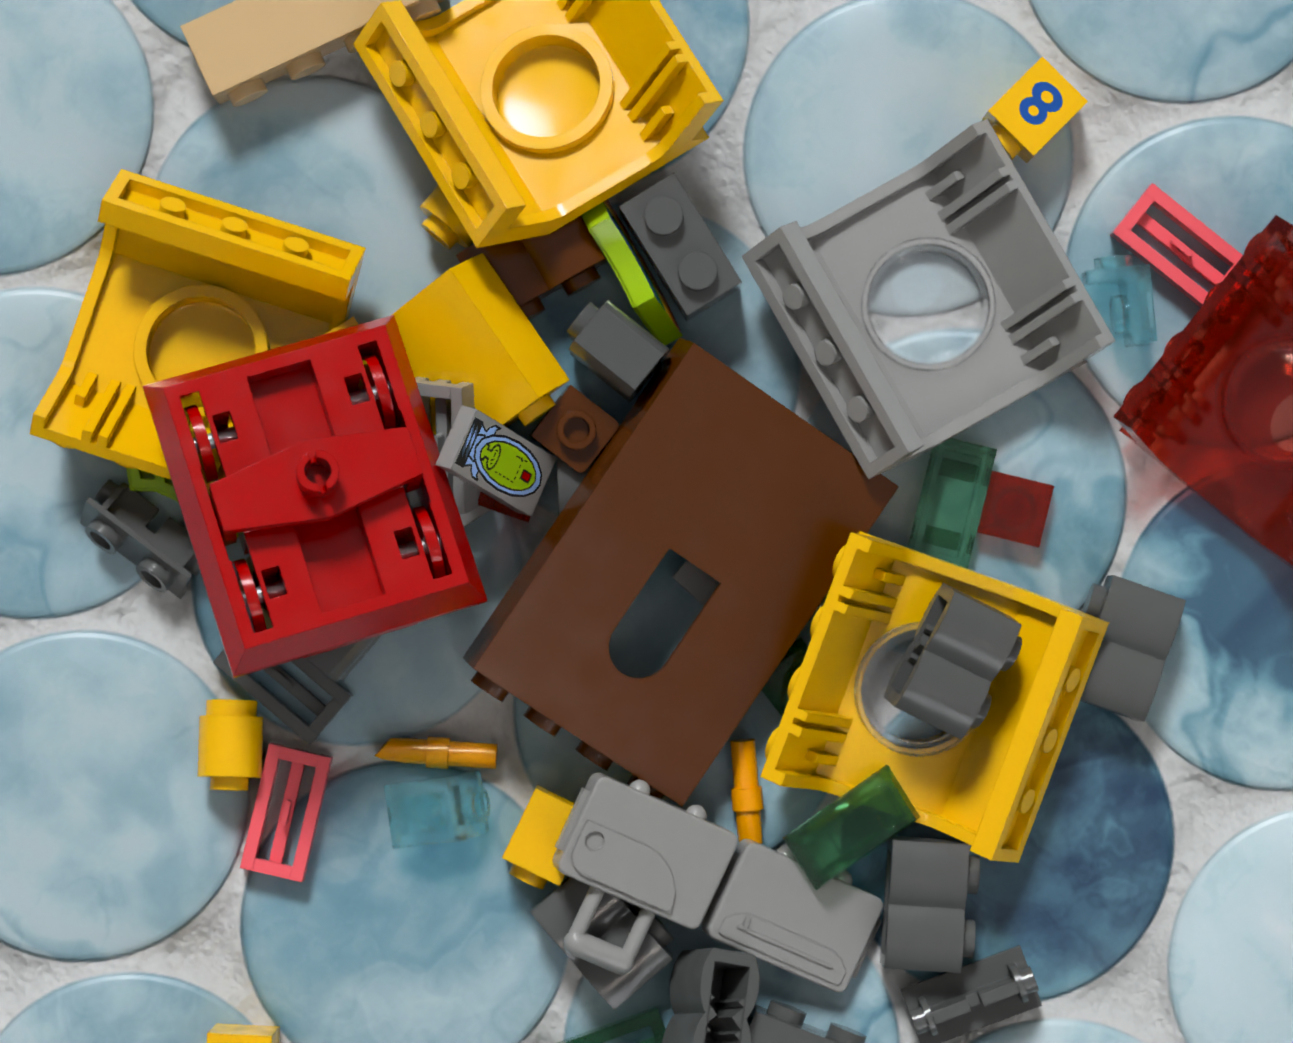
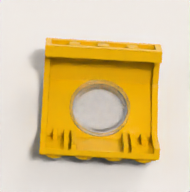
M859 531L858 534L851 532L846 545L839 550L834 560L832 569L834 578L824 605L818 609L811 622V641L802 665L794 672L790 679L787 690L789 700L779 727L772 732L765 748L766 762L760 777L783 787L811 789L830 793L931 827L971 845V852L991 861L1019 863L1109 622L1030 590ZM943 583L1011 616L1021 624L1018 636L1022 638V645L1017 659L1007 671L1003 672L1000 670L991 682L988 693L992 696V702L987 716L976 729L970 727L962 739L895 708L884 698L886 688L898 662L914 640L917 628L929 603Z

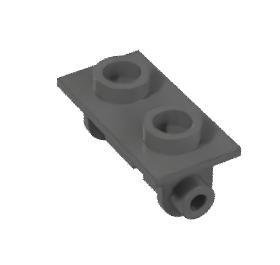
M109 479L97 493L96 501L89 497L85 502L80 523L86 527V535L103 551L110 554L119 552L137 566V574L150 587L163 593L169 590L181 599L185 595L192 574L197 576L200 573L187 530L169 517L154 534L146 527L158 514L159 508L138 492L130 491L129 485L125 482L117 485Z
M1020 945L962 966L961 973L945 972L900 989L920 1043H942L1042 1006L1037 992L1039 991L1037 982L1030 966L1028 967Z

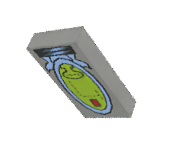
M461 405L435 465L511 510L531 517L557 458L481 411Z

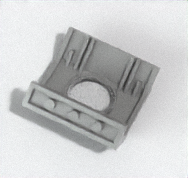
M988 119L972 124L918 165L827 216L801 228L797 221L781 226L742 255L745 264L868 480L918 457L1087 363V359L1116 341Z

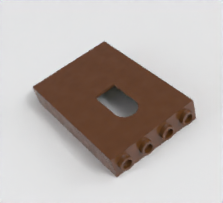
M679 338L462 657L477 671L471 682L501 702L511 693L529 705L523 716L555 737L561 727L581 740L575 750L597 766L607 771L611 764L615 762L633 774L627 782L628 785L635 780H645L650 786V795L661 800L664 796H667L683 807L829 591L834 578L832 573L834 560L839 550L846 545L850 533L858 534L859 531L868 533L899 486L882 474L868 480L855 455L694 342ZM670 548L720 583L663 667L647 677H630L621 673L614 666L609 654L610 638Z

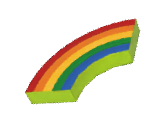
M608 199L582 214L588 231L602 250L621 283L632 308L649 332L665 346L682 337L683 335L655 278Z

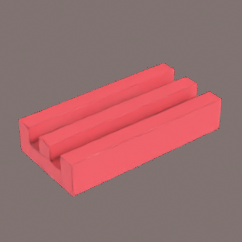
M1153 183L1147 187L1138 201L1110 234L1111 237L1208 314L1213 312L1252 263ZM1151 204L1230 266L1226 274L1220 273L1145 213ZM1137 224L1211 283L1214 289L1208 293L1133 233L1131 229Z
M269 743L240 868L298 882L305 880L333 760L332 756L311 753L298 748L294 749L277 743ZM280 760L292 762L270 858L265 860L258 858ZM305 765L316 768L293 866L282 864Z

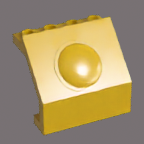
M401 0L380 3L353 43L476 248L551 234L707 140L709 136L703 126L724 101L659 0H463L435 17L413 21Z
M121 169L101 201L98 222L104 223L105 226L99 255L63 361L55 378L33 413L29 434L52 441L63 448L77 449L114 461L125 468L139 469L171 480L143 386L324 335L342 324L349 317L366 248ZM199 407L198 409L207 434L211 433L204 409ZM229 414L228 427H232L233 424ZM215 448L212 449L219 480L225 476ZM205 482L208 492H209V484H211V483H213V482H210V483H206V482Z

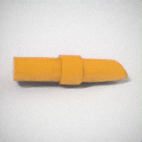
M428 736L427 739L389 738L374 756L383 760L400 763L425 764L426 768L449 769V766L496 769L498 744L451 741V738L433 736Z
M755 739L731 740L734 786L731 788L732 811L736 812L738 841L751 839L762 844L761 810L764 807L762 786L758 783Z

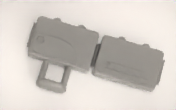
M599 772L590 776L585 788H581L555 844L557 849L552 859L554 867L561 873L590 886L569 932L564 937V948L569 954L615 974L624 975L629 973L633 969L635 958L655 915H659L689 929H696L702 923V930L712 939L744 953L753 954L760 960L834 992H843L848 987L851 978H856L882 922L879 917L884 906L882 900L874 894L852 885L853 879L847 870H838L833 875L825 873L798 861V853L790 845L782 846L776 851L751 839H743L738 844V838L734 833L706 820L707 814L701 805H692L687 810H684L650 795V786L645 780H635L630 785H627ZM605 892L641 908L623 948L586 933Z

